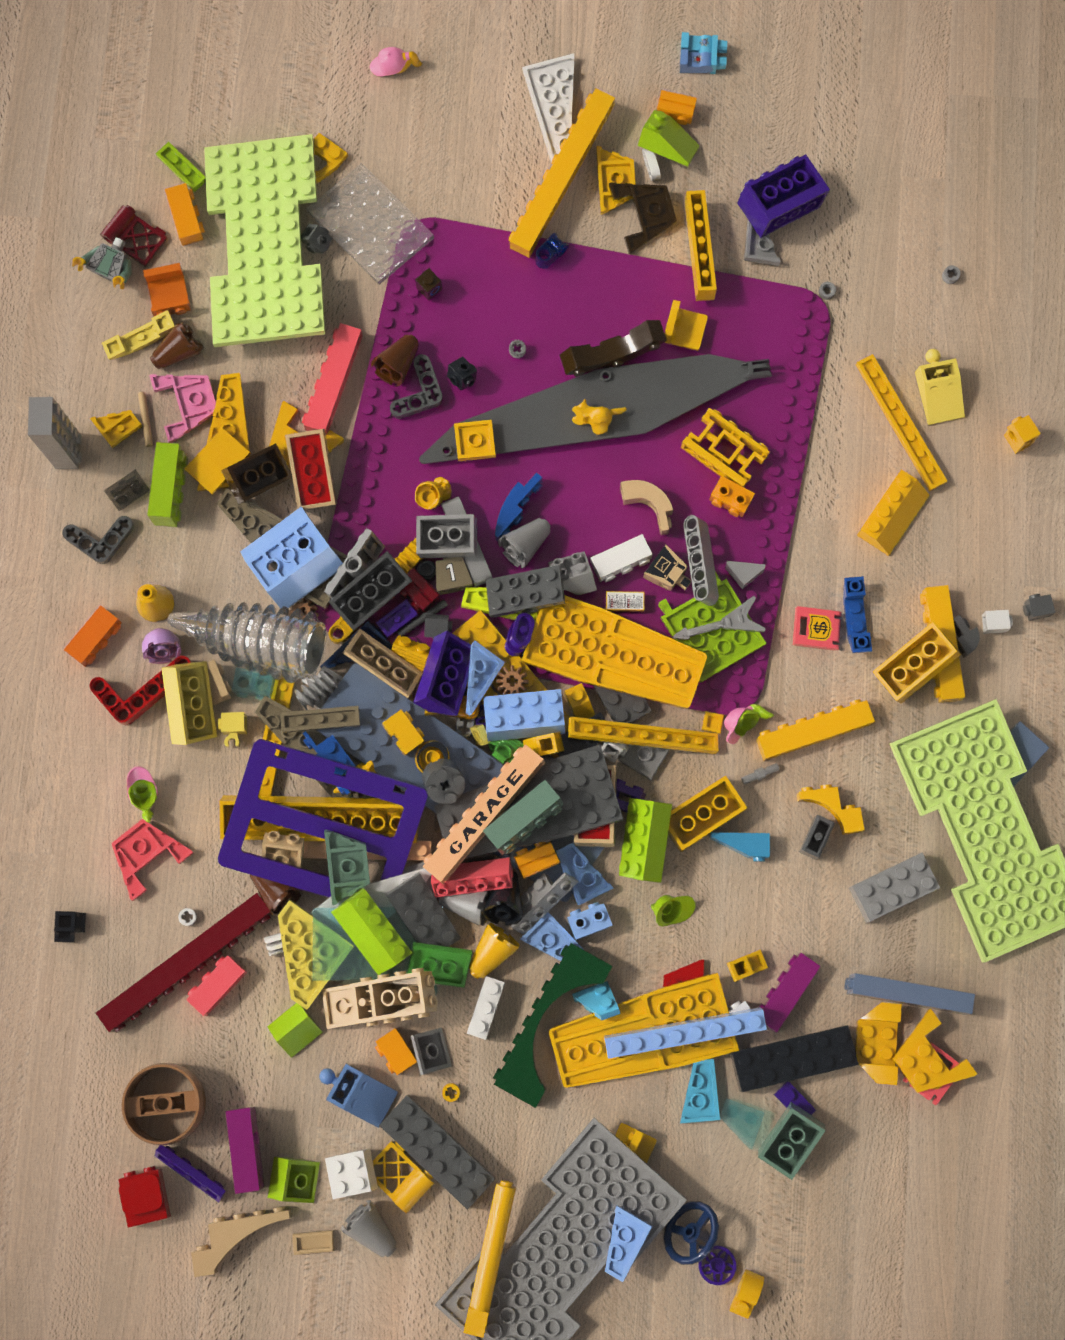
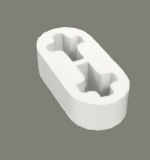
M643 148V159L650 180L661 179L660 169L654 152Z

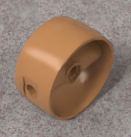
M157 1063L143 1068L129 1081L122 1097V1114L127 1127L140 1140L153 1145L174 1144L189 1137L200 1125L206 1108L205 1091L198 1077L188 1068L175 1063ZM162 1067L172 1068L181 1072L194 1087L192 1091L133 1097L134 1091L143 1077L151 1071ZM163 1098H166L169 1102L167 1109L160 1107V1101ZM196 1111L195 1117L188 1129L172 1140H161L148 1135L139 1127L134 1118Z

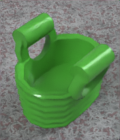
M519 739L491 741L488 743L490 750L493 752L492 757L502 764L505 762L510 763L514 758L513 754L519 747H524V744Z

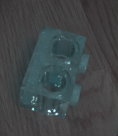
M236 667L232 691L236 693L237 697L248 698L249 695L255 696V699L262 701L264 696L271 699L276 676L274 673ZM242 680H249L247 687H240ZM261 683H268V687L266 690H259V685Z

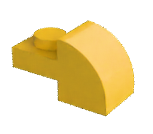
M761 949L726 963L734 982L768 968Z
M745 1269L729 1311L749 1319L754 1305L756 1306L760 1297L764 1277Z

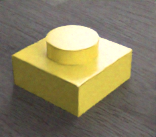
M475 725L470 728L477 746L486 745L491 742H488L484 725Z

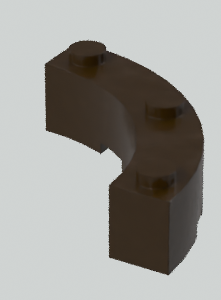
M646 320L629 330V335L622 338L621 336H615L603 340L599 346L591 347L590 344L570 346L559 355L565 374L578 377L597 369L612 366L615 368L649 351L659 349L660 345L667 341L660 320Z

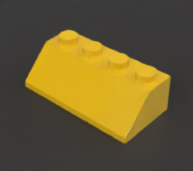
M901 469L857 536L889 556L929 497L928 492L916 478Z

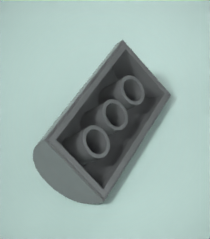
M387 551L328 602L354 631L411 583L412 580Z

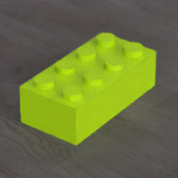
M156 442L147 514L156 526L177 527V523L181 521L179 506L180 503H183L184 495L181 490L182 485H185L186 475L183 473L184 467L188 464V457L179 444Z
M630 798L627 808L628 813L619 865V876L661 883L672 804Z

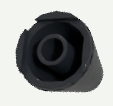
M514 870L512 877L513 888L491 890L485 904L484 917L494 924L499 925V922H505V925L509 926L517 924L522 920L523 909L518 874Z

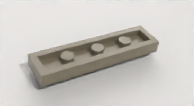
M359 706L280 713L282 733L360 726Z

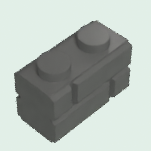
M816 815L799 852L814 860H818L835 823L820 815Z

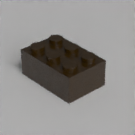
M276 443L221 470L238 504L244 503L292 478V474Z

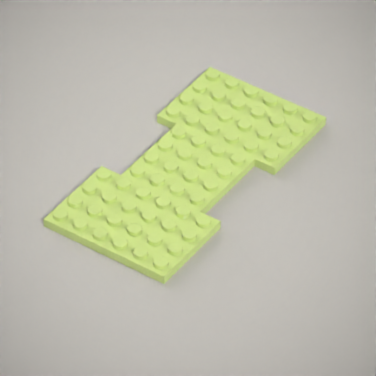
M313 135L204 147L207 212L209 215L223 213L226 215L228 275L210 277L214 347L326 334L322 268L320 264L303 266L299 204L317 202Z
M997 699L889 743L919 815L923 816L938 809L968 882L952 888L951 891L981 961L985 963L1065 928V858L1059 844L1040 850L1010 780V778L1027 772V769Z

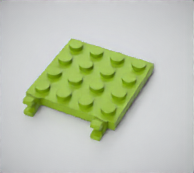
M715 571L719 598L712 606L696 600L695 597L673 610L666 598L659 602L658 606L665 614L661 616V620L672 638L685 627L688 630L721 621L722 618L742 605L727 579L721 581ZM747 613L748 619L752 621L749 614ZM723 628L691 636L689 640L674 639L706 653L707 659L699 679L700 683L766 645L760 632Z

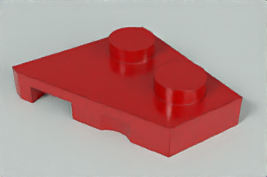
M701 959L663 975V987L702 977L704 974V960Z

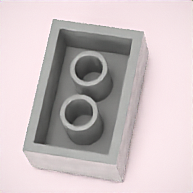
M474 514L417 516L416 554L420 558L477 557V518Z

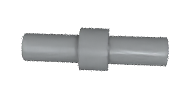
M775 763L766 768H758L754 770V773L742 777L741 780L744 785L757 779L760 781L765 779L767 775L780 769L778 764Z

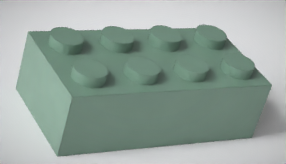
M544 780L485 828L483 832L502 855L504 853L509 854L516 848L515 844L520 840L523 842L531 836L530 832L535 828L539 829L545 825L546 819L549 816L557 815L562 810L563 802L548 782Z

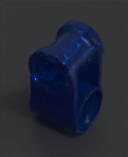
M553 233L536 250V265L542 269L550 267L552 263L568 250L569 245L562 242L558 238L557 233ZM545 255V256H547L548 258H547V259H542V258H540V256Z

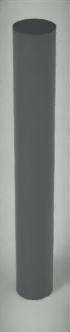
M443 599L397 631L398 635H401V637L405 636L425 622L426 614H436L447 607L448 604Z

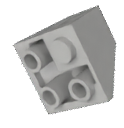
M585 551L548 562L550 567L560 565L564 590L576 595L597 590Z

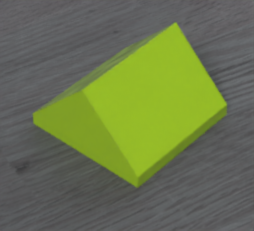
M297 1003L267 1026L276 1042L291 1058L323 1033L307 1011Z

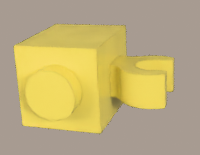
M245 712L221 713V718H218V729L224 735H228L224 740L226 747H229V741L232 739L236 741V747H239V734H247V715Z

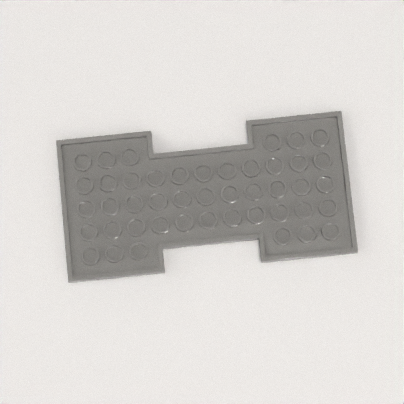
M594 1117L541 1179L556 1193L509 1250L501 1255L484 1337L467 1335L472 1340H569L581 1324L566 1310L607 1262L616 1206L622 1207L653 1226L636 1258L637 1260L687 1199ZM481 1251L435 1304L439 1310L463 1331Z

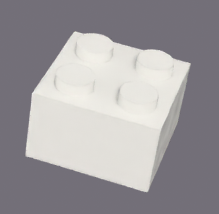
M370 1148L325 1158L333 1199L378 1189Z

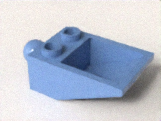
M347 1063L339 1077H336L334 1071L329 1068L323 1069L319 1075V1079L323 1084L328 1085L332 1083L334 1085L326 1099L327 1101L378 1128L398 1093L396 1090ZM352 1073L354 1075L353 1080H347L346 1075ZM338 1091H342L344 1093V1097L338 1098L336 1096V1093Z

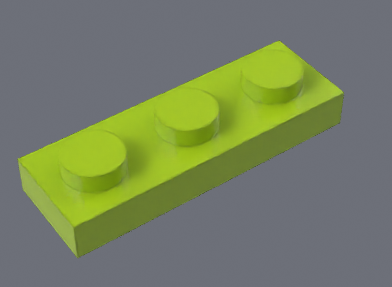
M167 142L155 153L157 158L182 182L186 183L193 192L197 191L206 182V177L170 142Z

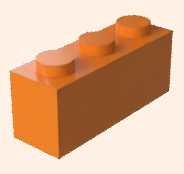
M100 605L65 647L64 651L86 667L94 662L100 649L103 650L107 646L108 639L112 634L115 635L120 630L122 622Z

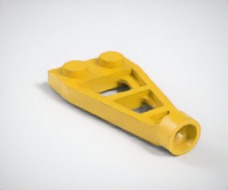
M318 133L314 138V155L326 161L327 165L321 170L316 171V184L336 171L348 157L346 151L321 133Z

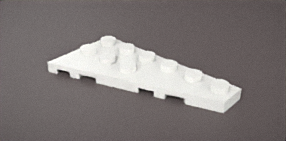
M574 53L522 67L551 163L555 154L560 153L562 141L570 135L569 129L572 125Z

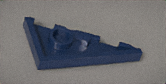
M369 620L359 628L388 649H392L393 644ZM358 630L324 661L320 667L332 668L336 665L353 661L344 655L343 651Z

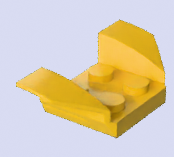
M882 1002L864 1017L857 1020L855 1053L858 1065L879 1084L897 1085L898 1067H895L896 1063L893 1057L896 1055L898 1022H901L902 1004Z

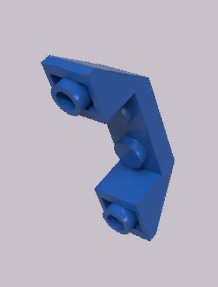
M864 576L844 578L843 605L847 639L852 653L872 652L870 632L867 633L863 601L866 595Z

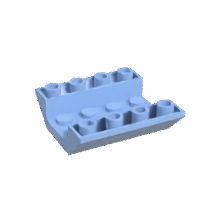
M302 506L240 551L249 568L283 612L336 574L338 567L343 564L315 527ZM307 539L309 541L308 546L303 549L300 548V541ZM277 562V569L272 572L269 571V564Z

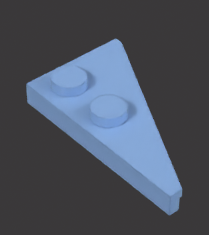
M477 641L471 644L466 702V714L469 716L474 712L505 663Z

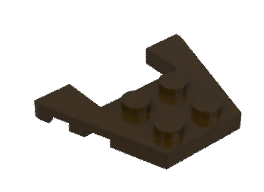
M609 183L613 201L632 196L642 232L624 237L628 254L677 222L667 185Z

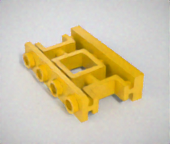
M709 408L701 419L707 427L699 437L690 432L688 437L686 436L682 441L681 448L720 477L723 476L745 487L751 479V475L745 472V470L753 460L762 465L770 452L763 443L754 441L748 432H742L734 422L724 419L719 411ZM714 423L723 429L718 437L710 432ZM704 438L712 442L708 451L699 446ZM723 438L738 447L729 459L715 450ZM744 446L754 451L748 459L740 454ZM734 460L743 465L738 473L729 468Z

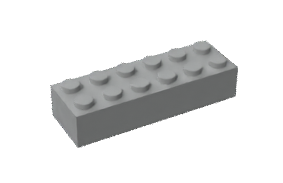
M29 397L28 436L55 469H79V463L82 460L81 452L79 451V445L82 444L81 433L78 432L73 422L69 420V417L66 416L64 410L61 409L59 403L53 397Z

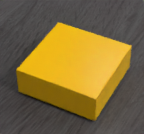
M705 711L701 731L718 733L720 735L724 715Z

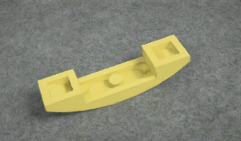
M167 310L151 318V322L121 337L116 335L102 342L108 359L112 360L129 355L166 336L175 326L169 311Z

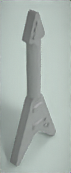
M752 596L722 618L721 621L688 630L685 627L676 633L673 639L689 640L691 636L720 628L764 632L766 629L747 617V613L756 599L755 596Z

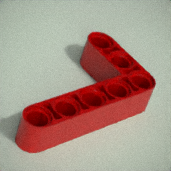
M179 656L167 666L183 662L192 663V661L186 656ZM162 670L125 701L101 677L93 678L89 684L93 694L114 719L124 726L132 724L165 696ZM104 683V688L101 691H96L97 685ZM152 687H158V692L155 695H150ZM116 697V703L109 706V699ZM138 699H143L141 707H135V702ZM127 711L128 717L125 720H121V713Z

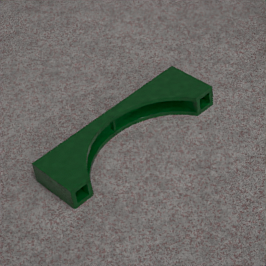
M570 943L569 946H564L560 954L563 956L560 964L556 962L551 970V973L554 974L550 981L546 979L541 988L544 991L541 999L538 997L535 999L531 1007L535 1010L531 1016H526L522 1023V1026L525 1027L523 1032L516 1034L512 1042L515 1044L512 1052L508 1050L502 1060L506 1062L502 1069L498 1068L493 1076V1079L496 1080L495 1086L534 1108L537 1107L546 1090L538 1076L533 1054L535 1033L543 1014L557 998L571 989L588 984H603L613 967L573 943Z

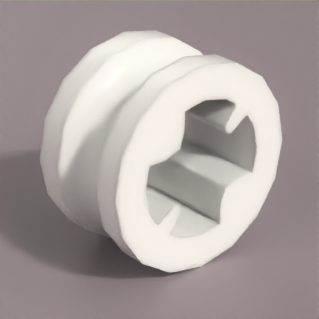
M185 908L180 911L178 919L182 925L191 926L196 922L197 915L194 910ZM185 912L193 915V919H190L191 922L189 923L182 919Z

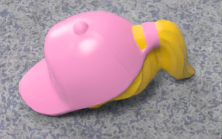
M387 47L382 49L378 57L371 62L370 70L376 76L382 77L403 73L411 64L415 67H420L422 62L415 52H404L397 47Z

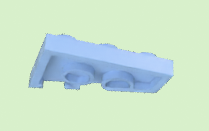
M549 912L520 938L521 941L559 961L563 958L560 954L565 945L569 946L570 943H573L582 948Z
M618 1205L615 1209V1219L605 1272L624 1282L653 1226Z

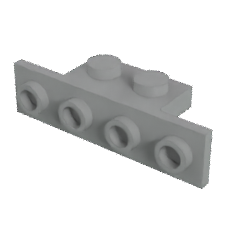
M543 873L521 895L524 913L519 923L511 925L512 929L523 935L526 934L578 883V880L564 873L553 883L550 877Z

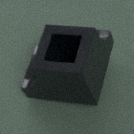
M55 911L54 942L75 943V933H85L86 913Z

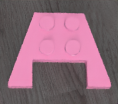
M149 375L155 393L174 388L183 421L164 426L169 443H174L213 416L216 400L207 375Z

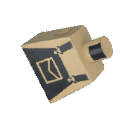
M667 545L663 547L643 576L644 579L669 591L676 584L686 590L692 582L683 575L687 570V565Z

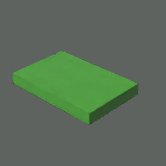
M413 942L407 974L412 973V969L424 968V971H432L435 984L465 987L472 950Z

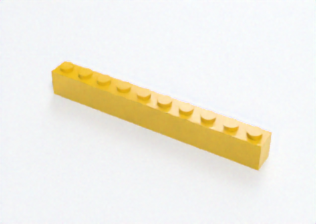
M595 88L593 94L590 93L588 95L585 108L580 109L576 124L573 123L569 129L570 135L561 143L560 153L555 154L553 157L551 169L546 170L543 176L544 181L542 185L539 184L537 186L533 201L529 200L525 215L520 216L516 231L511 232L508 239L510 241V249L530 258L613 110L615 97Z

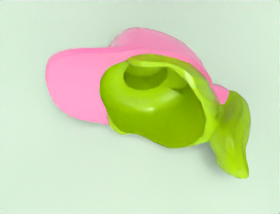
M751 704L746 708L732 710L724 720V725L729 731L726 741L730 744L737 743L740 737L756 726L760 718L769 719L774 714L758 704Z
M137 766L128 773L127 795L131 804L143 811L142 818L149 823L153 817L151 808L157 799L158 791L149 771Z

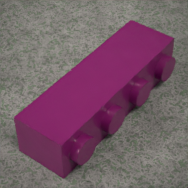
M798 953L797 956L794 954L788 962L790 967L786 972H781L777 978L778 985L776 988L772 987L767 993L766 997L768 1000L765 1005L761 1003L759 1006L763 1009L766 1027L774 1033L778 1032L821 967L802 953Z

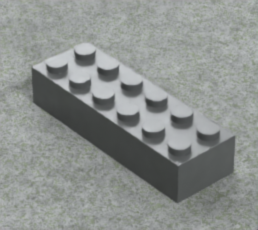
M406 1095L379 1125L467 1210L495 1180V1177L409 1095Z

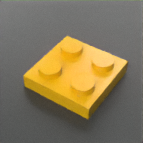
M492 420L454 423L458 461L496 458Z

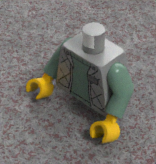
M115 238L112 246L102 243L82 257L73 258L72 267L78 265V271H82L85 265V268L112 281L113 287L117 284L120 285V289L125 288L124 283L132 275L130 257L122 252L126 242L119 238Z

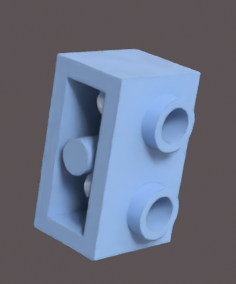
M599 902L588 905V910L581 912V909L570 912V917H567L575 940L613 926L604 903L599 904ZM595 914H600L602 918L600 920L596 919ZM577 921H582V922H583V926H582V927L577 926L576 922H577Z

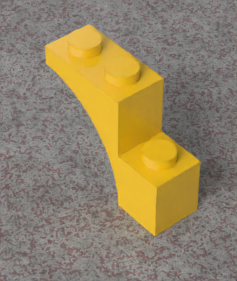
M832 784L820 786L821 789L813 790V787L801 788V792L797 793L798 802H811L827 809L837 820L842 835L864 831L861 807L855 808V805L843 806V810H841L838 787H832Z

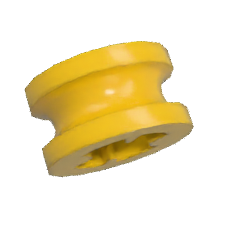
M449 1083L443 1087L442 1096L446 1101L454 1102L459 1098L460 1089L456 1084ZM452 1087L453 1090L457 1091V1094H454V1098H450L449 1095L445 1094V1091H448L447 1088Z

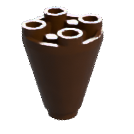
M179 322L155 349L150 360L157 369L166 368L202 353L201 350L204 349V346L198 339L195 340L192 335L194 332L188 324L184 325Z

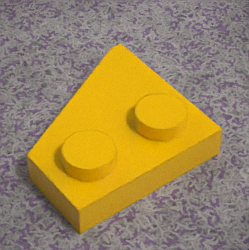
M131 410L122 411L119 414L111 413L96 418V416L90 418L112 448L143 427Z

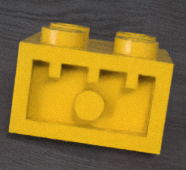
M673 300L665 329L667 339L665 343L698 351L708 316L679 308L681 301Z

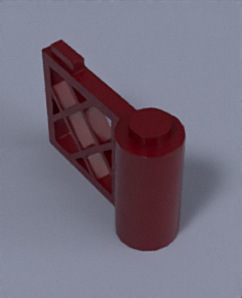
M122 205L100 233V236L111 245L115 238L123 241L133 238L134 247H124L122 251L146 267L167 240L166 232L158 226L153 228L136 216V211L131 206ZM139 223L144 227L145 233L134 234L133 228ZM156 235L160 238L157 244L149 245L148 236ZM146 236L147 245L136 247L135 238ZM148 249L149 255L143 260L138 257L137 250Z

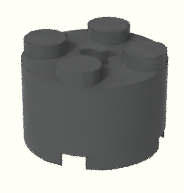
M443 758L438 759V761L429 763L423 771V785L428 796L433 801L441 804H453L462 795L465 788V779L453 761Z

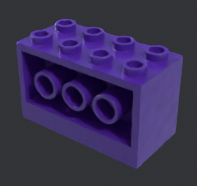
M805 154L801 157H794L785 165L780 164L771 172H764L756 180L750 179L747 181L743 191L740 193L737 204L759 237L762 238L819 209L830 189Z

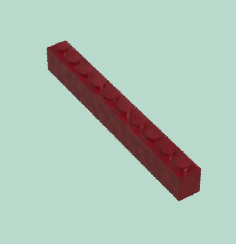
M254 894L98 1010L95 1014L107 1031L118 1033L126 1027V1022L130 1019L134 1021L142 1015L141 1011L146 1007L150 1009L159 1002L157 999L162 995L166 997L175 990L173 987L179 983L181 985L186 983L191 978L190 975L193 972L197 971L198 973L207 967L206 963L209 960L213 959L214 961L222 956V951L225 948L229 947L230 949L239 943L238 939L243 935L246 937L254 932L256 925L259 923L263 925L271 919V911L267 908L260 894Z

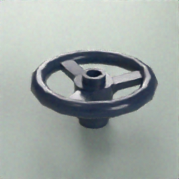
M701 1201L688 1202L682 1205L666 1224L663 1240L665 1250L672 1260L681 1265H693L702 1261L713 1250L718 1240L719 1222L711 1206ZM690 1210L703 1211V1214L696 1223H690L686 1227L675 1225L684 1213ZM709 1219L711 1223L710 1234L706 1229H704ZM672 1233L683 1236V1239L689 1243L690 1256H682L675 1251L672 1245Z

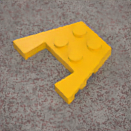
M283 400L269 446L277 444L291 472L285 435L298 433L288 426L298 413V409ZM331 430L326 434L329 453L336 446H340L344 442V438Z
M932 1009L926 1011L914 1031L893 1057L894 1062L917 1093L977 1075L967 1059H964L949 1070L927 1040L925 1035L942 1024Z

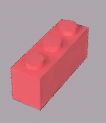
M222 956L215 964L217 967L212 972L208 971L202 977L203 982L198 987L194 986L188 992L189 997L186 1000L203 1016H207L247 973L231 956Z

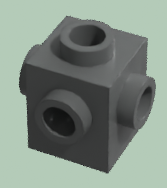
M308 224L301 234V241L306 245V249L314 254L327 251L333 238L328 234L329 231L326 228L316 224Z

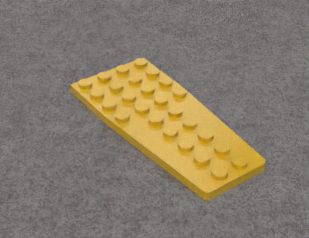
M565 596V604L540 608L531 640L525 648L521 662L575 681L688 709L691 706L707 655L603 608Z
M718 973L662 987L618 1003L620 1014L608 1019L600 1020L594 1013L549 1030L562 1084L565 1088L681 1067L739 1051L736 1037L730 1036L609 1059L607 1056L605 1035L729 1013Z

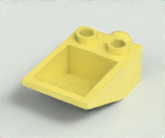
M937 349L928 350L925 357L927 362L931 364L919 366L915 371L928 425L964 418L961 376L956 358L938 362L941 358L940 352ZM945 373L947 376L942 377L941 374Z

